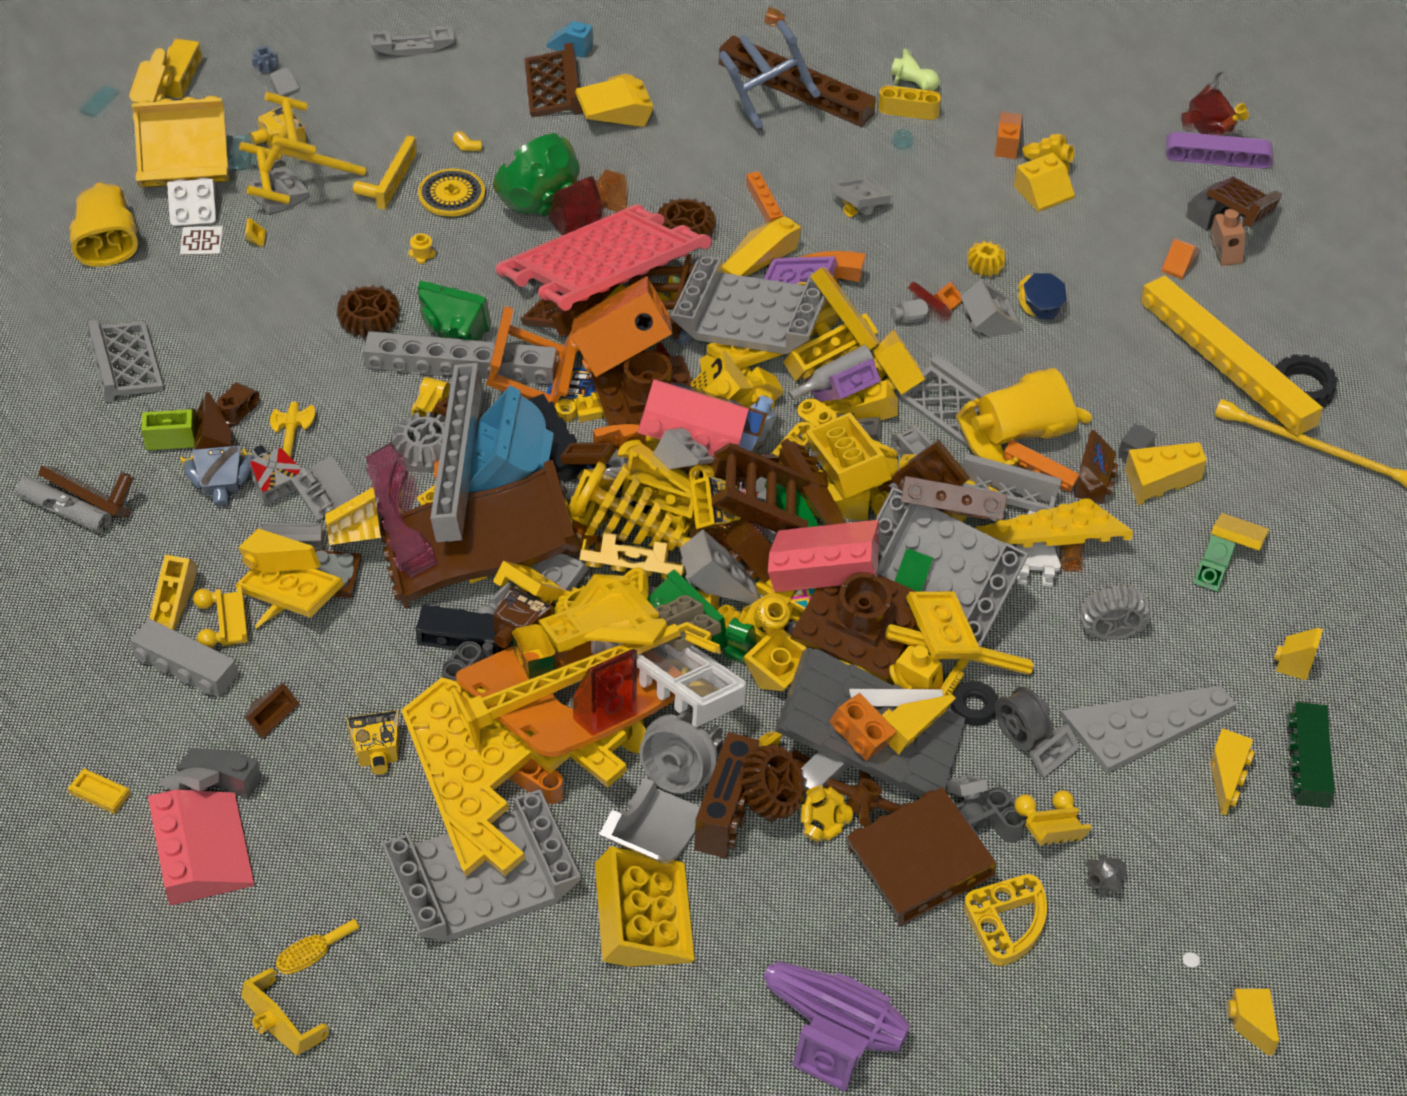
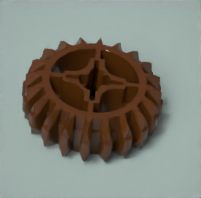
M679 197L676 201L670 199V202L663 203V207L659 208L657 212L664 217L662 226L673 229L680 225H685L699 235L705 234L710 238L713 237L716 228L714 211L711 210V206H706L705 201L698 202L697 198L690 200L689 197L687 199Z
M365 284L361 288L355 286L353 291L347 290L346 295H341L337 305V319H339L341 328H344L346 333H352L354 337L361 335L364 339L368 332L390 333V329L395 328L397 321H399L400 304H398L396 295L392 294L390 289L385 290L383 286L378 288L374 284L371 287H366Z
M776 744L757 747L756 750L746 755L747 759L742 762L744 769L739 772L743 777L739 784L744 786L745 790L742 795L748 797L747 805H753L754 813H760L762 818H769L770 820L789 817L799 810L800 804L804 802L802 795L807 792L803 787V783L806 780L801 775L803 769L798 767L799 760L792 759V752H787L784 746L777 747Z

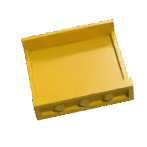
M206 96L205 99L186 97L178 101L161 99L160 102L140 100L137 103L131 104L134 111L136 182L139 188L167 186V182L179 179L189 181L198 178L213 179L214 183L229 182L225 109L222 98L217 96Z

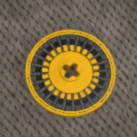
M455 168L443 169L431 173L422 180L418 188V197L422 206L434 214L460 216L472 212L481 205L485 197V187L482 180L472 172Z

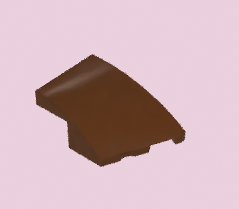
M938 439L891 474L892 479L884 482L877 489L880 492L886 491L890 493L892 487L899 489L900 479H905V476L958 486L963 485L970 477Z

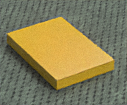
M955 591L909 592L906 597L932 659L979 658L982 653Z

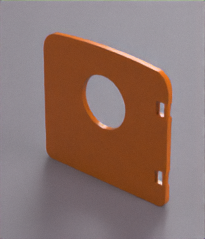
M591 641L575 646L569 651L558 652L554 647L556 669L595 655L591 653ZM513 646L463 668L456 673L457 684L467 693L472 694L474 697L480 695L481 698L527 681L513 653ZM651 649L641 653L642 656L672 677L677 678L682 675ZM534 652L524 653L527 663L528 661L540 658ZM621 662L594 674L609 680L617 689L614 699L602 707L588 710L570 708L561 704L552 693L497 719L516 736L518 735L522 738L526 745L534 752L542 756L557 757L603 739L646 718L674 702L675 694L670 691V697L660 700L657 696V681L652 678V684L643 688L639 683L640 669L635 666L633 673L625 675L622 671ZM482 687L486 692L481 694L476 689ZM530 729L535 735L530 737L525 731Z

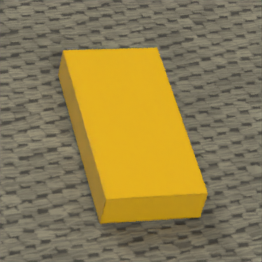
M84 768L68 787L69 794L113 814L117 813L131 795L129 788Z

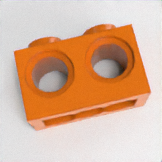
M860 692L839 706L829 721L834 729L847 740L855 752L860 754L865 761L887 747L897 733Z

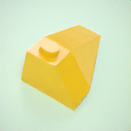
M783 216L753 229L722 265V271L726 274L748 276L770 264L773 258H781L796 250L801 226L790 218Z

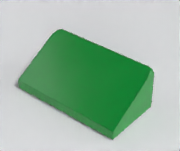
M906 548L895 582L917 592H922L934 558Z

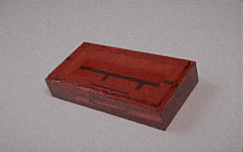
M912 281L907 287L917 298L923 299L929 307L946 320L952 315V311L943 302L915 281Z

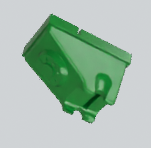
M420 280L417 289L421 316L427 327L432 332H436L440 338L479 341L485 331H489L491 320L485 296L446 286L443 288L442 285Z
M673 569L666 575L667 579L647 598L648 602L656 609L658 606L668 604L680 596L688 595L702 603L704 614L721 623V632L712 636L710 641L719 644L722 651L727 647L724 616Z

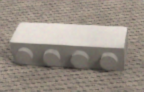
M148 619L130 639L133 656L142 663L147 662L155 666L160 672L169 673L185 684L190 683L198 687L205 694H212L220 698L238 677L234 659L151 619Z

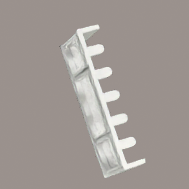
M591 641V653L597 654L623 643ZM666 642L622 662V671L625 675L633 673L635 666L640 669L639 683L643 688L652 684V678L657 681V696L660 700L670 697V691L675 694V710L678 713L686 711L688 704L693 707L692 725L695 728L745 704L746 681L695 646H690L679 652Z

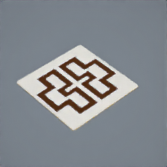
M183 227L180 254H219L223 227Z

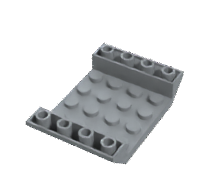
M699 255L671 314V319L695 340L788 354L809 340L826 298L810 276L806 285L726 274L722 273V260L720 258Z
M892 487L876 518L880 522L878 574L895 581L906 548L933 557L934 560L922 592L955 591L977 643L981 647L1029 554L932 507L900 502L902 491Z
M540 789L514 798L515 811L501 815L492 823L496 829L524 852L526 858L505 877L487 860L466 877L462 872L448 833L413 845L409 834L382 843L390 867L420 937L449 942L556 904L581 880L578 869Z

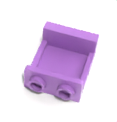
M867 359L829 376L828 378L832 386L830 390H813L812 394L814 399L818 401L842 399L881 380L873 359Z

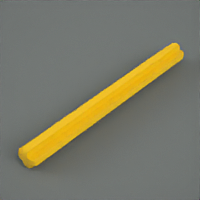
M892 624L888 625L885 634L888 640L912 646L921 645L928 649L920 631ZM980 647L982 653L979 658L967 659L1026 675L1031 674L1034 668V663L1030 659Z

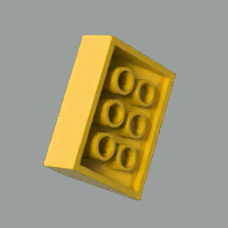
M610 846L595 862L602 962L627 967L693 963L695 958L685 863L673 860L669 864H662L635 851Z

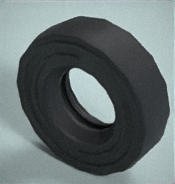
M969 681L962 683L955 689L953 696L956 699L951 704V710L966 718L965 724L981 726L988 724L994 719L996 715L995 702L998 696L989 685L978 681ZM969 697H977L984 701L985 706L981 710H972L966 706L965 700Z

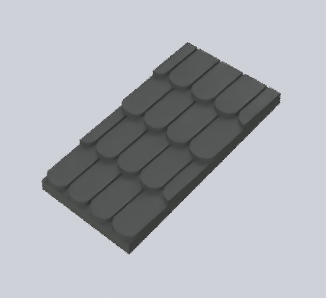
M809 647L803 651L775 732L919 797H922L928 791H936L941 787L946 788L951 771L950 768L953 764L966 718L947 709L942 716L899 755L888 745L865 761L860 754L855 752L847 740L834 729L829 721L837 708L851 699L849 689L904 688L898 685H891L853 664L847 665L819 649ZM898 706L873 707L883 715L889 708L894 711Z

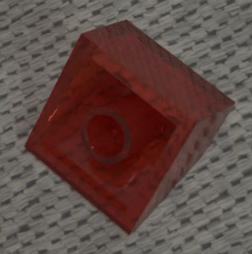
M591 175L554 193L549 220L561 236L601 219L604 207L594 177Z

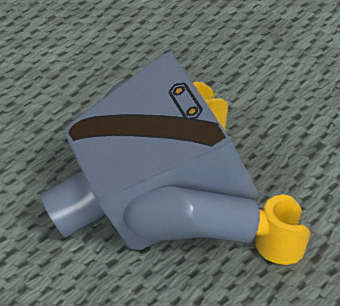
M240 446L192 450V457L189 459H184L183 456L180 457L187 478L194 487L201 488L204 495L213 494V504L216 506L227 505L228 493L239 491L240 485L245 483L251 473L249 462L255 459L252 453H247V449H243L242 454Z

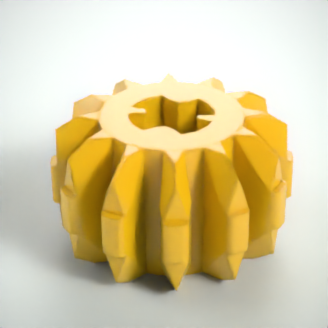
M982 240L981 244L974 243L967 255L968 268L972 269L973 274L979 273L980 277L987 275L990 278L992 274L999 275V272L1005 267V250L1001 249L1000 244L994 245L992 241L986 243Z

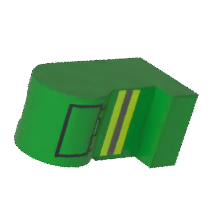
M734 617L730 621L725 633L727 648L724 654L725 657L746 666L743 658L757 644L755 626L743 624L738 618Z

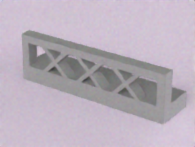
M965 453L962 468L969 475L970 478L968 480L974 481L975 485L964 483L961 486L992 491L988 488L989 486L996 487L1000 490L997 493L1007 494L1006 504L1035 512L1054 508L1061 484L1060 478ZM1013 493L1021 494L1023 498L1015 497ZM1040 499L1049 502V506L1040 504L1036 500Z

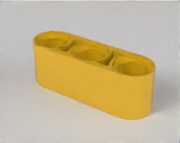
M890 85L883 86L879 91L878 110L883 114L934 120L939 117L941 95L935 91Z

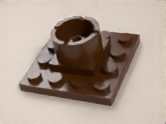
M656 351L639 352L625 360L624 365L615 366L595 377L593 372H590V379L606 426L622 424L639 425L653 379L668 384L680 382L691 386L692 382L683 355L668 358Z
M864 572L853 574L840 586L816 588L791 633L790 639L812 649H819L838 660L859 666L887 682L890 676L889 667L899 659L906 644L888 640L885 636L886 630L890 624L914 630L917 622L906 597L909 592L917 591L879 574L877 577L874 574Z

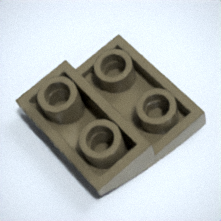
M688 595L680 596L676 600L658 606L655 609L659 613V617L656 619L663 618L667 622V626L673 624L678 626L688 622L709 631L711 637L721 632V623L704 614L703 604ZM685 631L680 633L681 636L667 642L679 652L694 645L685 640Z

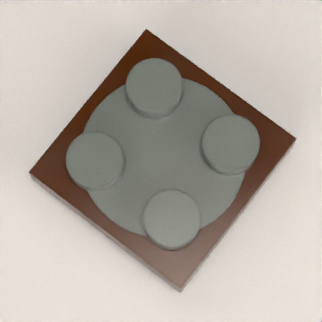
M314 549L321 564L317 570L340 577L344 583L332 597L352 598L362 561L361 553Z

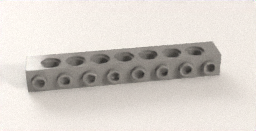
M368 332L363 350L365 368L452 376L454 365L478 363L481 378L488 379L495 342ZM506 343L497 374L516 382L553 383L557 366L556 347Z

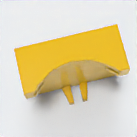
M507 561L502 562L493 580L494 583L502 587L511 580L518 585V588L541 597L540 600L551 604L553 600L558 601V598L564 596L565 591H568L531 567Z

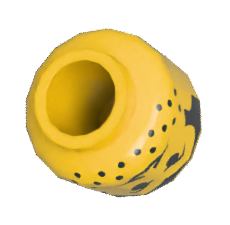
M779 597L765 598L755 610V625L766 634L779 633L790 620L791 612L788 604Z

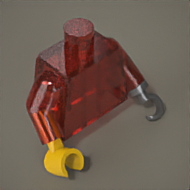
M1224 71L1216 73L1214 82H1209L1198 95L1190 100L1188 112L1181 114L1183 125L1193 124L1200 134H1224L1225 132L1233 131L1238 120L1244 121L1249 118V112L1244 103L1238 104L1234 111L1224 95L1216 87L1220 83L1218 81L1220 75L1223 74L1224 79L1227 78V74Z

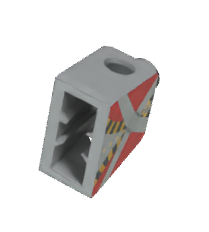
M263 445L253 449L252 455L255 459L249 462L251 467L250 474L263 506L298 491L290 479L300 474L299 471L302 468L283 449L277 448L268 452Z

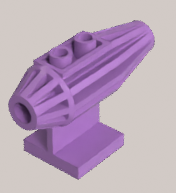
M777 961L775 965L770 964L764 974L763 979L767 981L766 987L811 1022L810 1025L805 1024L800 1033L792 1066L844 1092L848 1089L854 1069L865 1050L899 1052L908 1036L911 1025L891 1004V998L879 990L869 988L857 982L852 977L845 976L839 972L837 975L781 961Z

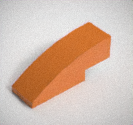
M824 251L800 256H835L838 263L833 273L836 282H838L839 278L860 282L866 260L865 253L851 251Z

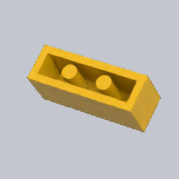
M175 38L171 47L169 46L167 50V55L171 58L168 69L172 73V81L170 86L166 88L164 95L183 98L202 60L200 42Z

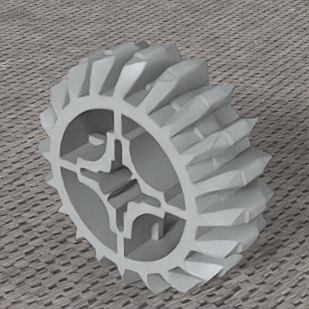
M1124 584L1120 587L1113 585L1108 589L1103 587L1100 592L1094 591L1093 596L1086 597V602L1081 604L1082 609L1080 610L1083 629H1085L1086 633H1089L1090 638L1098 637L1100 641L1103 639H1128L1130 635L1136 636L1137 631L1145 630V625L1149 624V618L1151 617V608L1146 595L1142 593L1141 589H1135L1134 586L1126 588Z

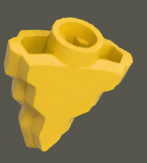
M1051 134L1049 138H1043L1040 143L1032 142L1022 148L1023 155L1031 160L1054 153L1066 165L1068 172L1070 163L1075 156L1074 146L1068 145L1065 135Z

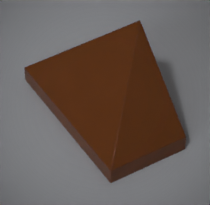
M281 683L251 702L245 719L258 736L264 738L300 703L286 685Z

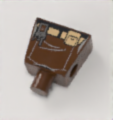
M511 586L493 616L494 632L496 633L493 638L494 642L499 647L506 648L511 641L513 642L512 632L514 629L534 624L539 625L538 620L553 615V606Z

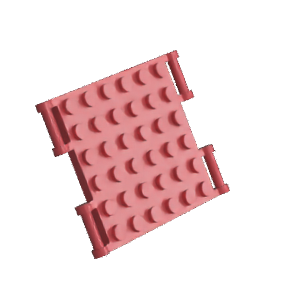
M635 204L497 264L495 270L498 275L512 279L520 287L527 285L531 278L544 283L545 285H542L538 290L539 297L544 300H550L556 303L560 309L567 311L572 307L573 303L585 301L595 293L609 290L613 285L626 283L631 277L646 274L650 269L656 266H664L674 258L685 257L688 255V252L699 247L702 249L709 248L711 238L705 234L699 235L685 225H680L673 229L662 226L664 217L661 214L651 213L645 210L643 206ZM558 291V292H560V293H562V294H564V295L561 296V295H559V294H557V293H555V292Z

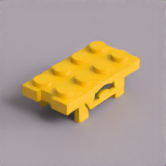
M603 533L601 552H595L594 549H588L589 539L586 538L583 541L580 560H585L586 566L600 568L603 567V564L611 565V570L622 572L628 571V568H641L647 576L653 575V572L662 573L661 578L667 579L666 575L673 569L681 576L685 574L683 564L667 561L669 553L667 542H654L653 549L627 544L616 545V538H618L619 534ZM618 551H621L620 559L618 558ZM622 551H627L625 554L632 558L643 555L648 557L643 562H634L626 557L623 558Z

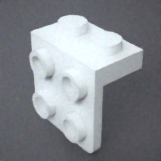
M198 178L189 181L179 179L167 182L170 223L172 226L203 225L216 222L214 198L216 186L213 179Z

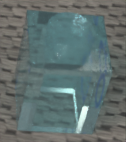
M227 135L229 170L249 169L251 153L239 150L241 141L250 144L249 135Z

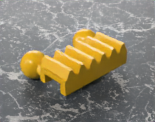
M242 586L237 587V592L221 594V589L211 592L204 588L194 593L193 602L200 609H207L217 602L220 631L215 632L212 629H203L197 635V642L211 649L220 642L222 646L248 643Z
M1060 790L1054 794L1052 804L1056 810L1037 812L1036 801L1028 794L1020 795L1015 800L1014 807L1016 812L1021 816L1027 817L1025 826L1040 846H1043L1045 843L1050 845L1052 842L1058 844L1060 841L1065 843L1068 840L1073 842L1075 839L1080 841L1092 829L1090 824L1082 825L1076 816L1080 810L1073 806V795L1066 790Z

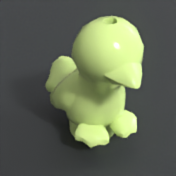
M903 49L902 59L894 58L891 74L896 75L894 83L897 84L900 80L916 83L922 90L934 91L937 89L940 82L937 73L931 69H920L909 50Z

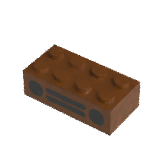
M731 732L727 733L695 819V851L727 859L729 850L735 849L738 840V833L736 831L738 827H743L746 818V811L744 809L748 802V797L742 795L745 790L744 786L739 784L743 780L739 772L744 769L742 762L747 759L746 755L759 747L760 740Z

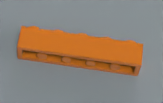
M760 171L746 174V185L766 222L783 217L784 215Z
M1012 439L1004 451L1002 458L1008 461L1016 456L1019 460L1016 465L1019 468L1060 478V489L1071 493L1078 481L1079 473Z

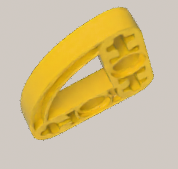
M1031 874L1021 875L972 890L966 895L964 912L991 963L1004 966L1020 959L1034 947L1040 938L1047 915V899L1043 885L1036 876ZM1027 885L1029 889L1033 888V892L1023 889V887ZM1005 892L1010 896V899L1003 902L998 900L995 894ZM972 901L982 904V907L978 908L977 905H972ZM1033 903L1034 919L1030 928L1018 941L1012 943L998 913ZM983 923H992L996 927V931L991 933L985 932L981 925ZM998 939L997 945L1001 951L1006 950L1004 955H1002L1000 951L995 952V940Z

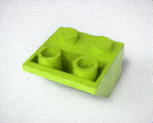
M196 408L142 412L141 432L145 449L161 450L194 447Z

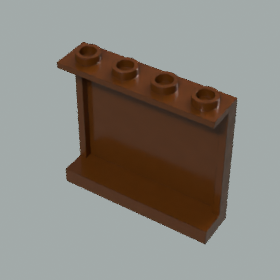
M943 787L936 791H928L920 799L912 803L903 804L897 811L889 815L880 816L874 823L864 828H857L847 836L848 852L856 854L892 908L893 919L899 927L996 876V861Z

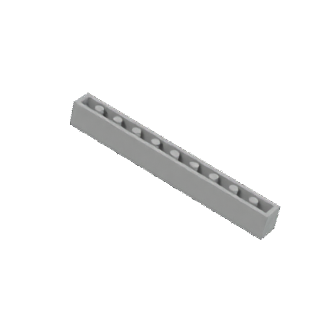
M478 363L454 365L430 518L436 542L462 540L483 389Z

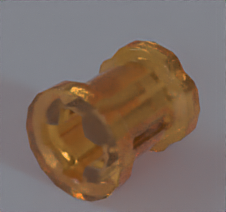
M1082 543L1061 545L1063 551L1061 568L1068 572L1081 570L1084 565L1081 558L1084 545Z

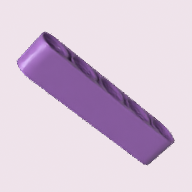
M1172 132L1166 137V156L1172 161L1259 169L1268 168L1273 163L1272 144L1264 139Z

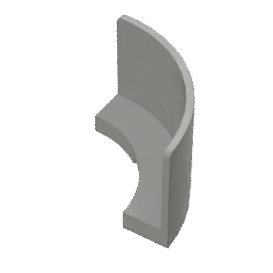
M644 777L635 795L628 803L627 808L629 810H620L618 812L611 810L599 835L662 864H669L680 855L695 833V819L700 806L657 789L654 781Z

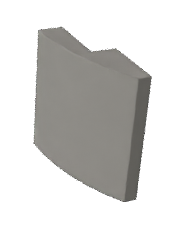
M288 168L271 170L269 176L273 192L290 196L288 204L256 196L253 197L269 214L284 210L301 202L309 196L310 192ZM261 179L248 181L247 187L250 185L262 188Z

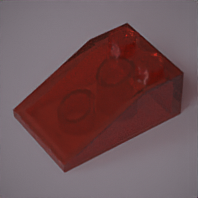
M634 648L588 668L573 697V719L591 736L637 716V650Z

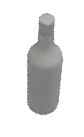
M862 345L816 369L808 382L790 391L789 395L792 400H795L813 390H830L832 386L828 378L829 376L867 359H873L874 361V358L868 347Z

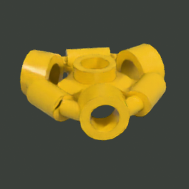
M817 785L807 790V798L801 808V822L804 823L805 828L803 834L818 843L823 839L829 841L842 833L844 825L852 821V808L846 805L844 796L832 787L827 789L823 788L822 785ZM825 798V801L816 807L812 805V803H817ZM812 821H818L823 826V831L811 825Z

